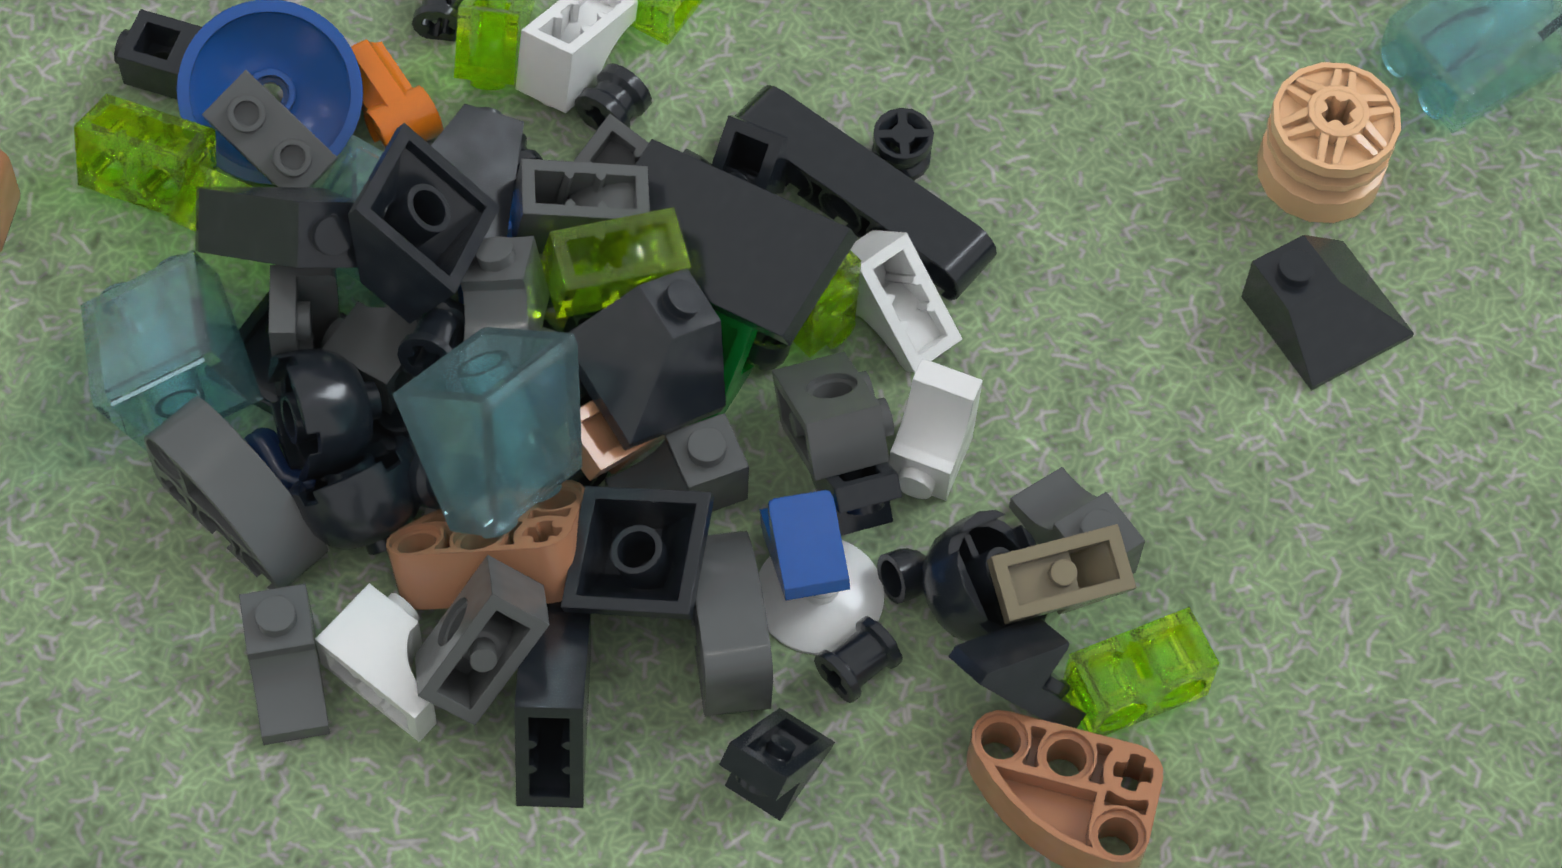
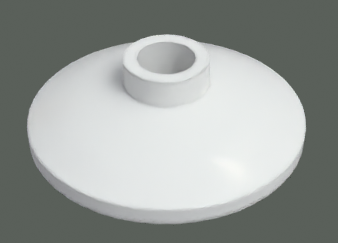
M842 540L850 579V590L785 601L776 571L769 556L759 572L769 633L779 642L793 650L818 655L823 650L832 652L856 632V623L863 617L869 616L873 620L879 621L884 605V588L878 577L876 566L865 553L854 545Z

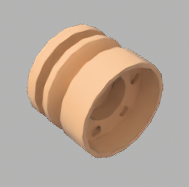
M1321 62L1301 68L1281 84L1273 101L1271 114L1267 121V129L1257 155L1258 178L1267 196L1286 213L1308 222L1336 223L1357 216L1372 204L1382 184L1388 162L1401 132L1400 107L1391 90L1372 73L1348 63Z

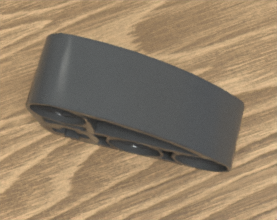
M194 396L144 437L154 473L163 488L211 534L217 530L231 543L227 549L256 577L263 574L271 582L267 587L268 589L289 586L328 553L327 545L312 533L303 520L292 495L237 431L202 398Z
M747 531L708 535L691 620L696 632L695 653L704 716L771 709L773 691L771 644L761 583L749 534Z

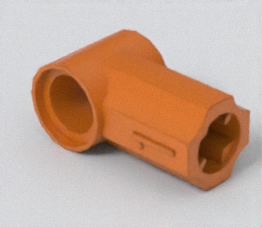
M366 39L351 46L362 77L363 101L361 110L364 113L365 124L373 141L377 142L380 140L386 148L396 129L403 123L408 125L426 142L438 137L444 129L433 101L423 87L420 85L412 87L382 41L374 43Z

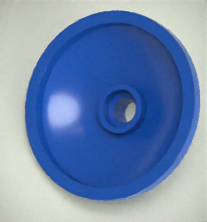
M254 0L222 11L208 21L194 36L188 45L179 68L177 101L180 116L189 137L197 149L211 163L239 179L260 184H272L202 116L210 105L245 70L263 86L267 84L279 86L283 92V98L280 103L334 155L338 156L344 150L357 127L363 101L362 77L357 59L350 45L339 30L326 18L305 6L293 2Z

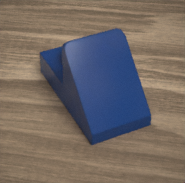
M829 490L773 498L769 501L768 508L759 509L763 536L785 601L850 590V579L835 502Z

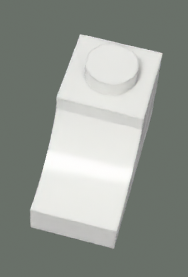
M638 0L557 1L521 30L515 89L541 101L546 106L553 107L564 113L568 112L575 106V100L586 88H594L597 85V75L602 71L611 50L625 30L636 20Z
M872 230L854 243L833 279L850 311L854 315L861 317L877 332L905 371L915 373L922 358L932 361L962 340L907 232Z
M921 359L913 377L906 409L889 455V464L898 473L900 488L903 493L918 499H928L934 496L945 501L947 500L973 438L983 380L932 361Z
M369 583L315 638L320 663L420 742L437 724L434 704L418 696L417 681L412 673L414 656L422 646L419 626L420 617L417 611L404 598L396 593H391L386 597Z

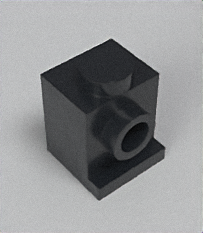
M140 9L131 29H124L121 32L115 46L114 61L116 64H119L123 83L177 99V78L183 56L188 45L202 27Z

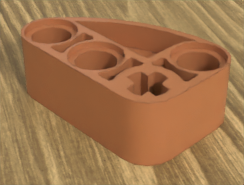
M573 480L543 481L506 487L489 492V496L483 506L474 513L462 515L440 509L401 527L390 535L386 543L399 596L404 598L416 610L448 609L486 556L489 555L543 584L547 604L561 602L568 569L573 563L576 551L578 519L585 488L581 483Z
M995 710L984 714L976 721L972 729L967 751L969 773L993 810L1026 844L1050 861L1064 868L1140 867L1150 840L1163 783L1162 764L1150 749L1135 743L1011 711ZM993 742L1002 743L1008 746L1014 755L1007 759H996L988 755L983 746ZM1056 759L1067 760L1078 768L1079 773L1073 776H1062L1055 773L1048 763ZM1123 777H1130L1138 781L1136 791H1129L1121 787ZM1108 836L1117 837L1129 846L1131 852L1125 855H1113L1100 845L1099 840Z

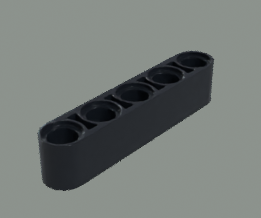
M764 86L735 115V117L787 136L785 186L791 183L800 190L797 193L798 196L834 220L838 216L847 222L846 227H849L858 238L863 237L872 230L907 232L933 284L944 290L941 294L944 298L948 300L957 299L995 258L997 254L996 246L991 237L979 225L776 86Z

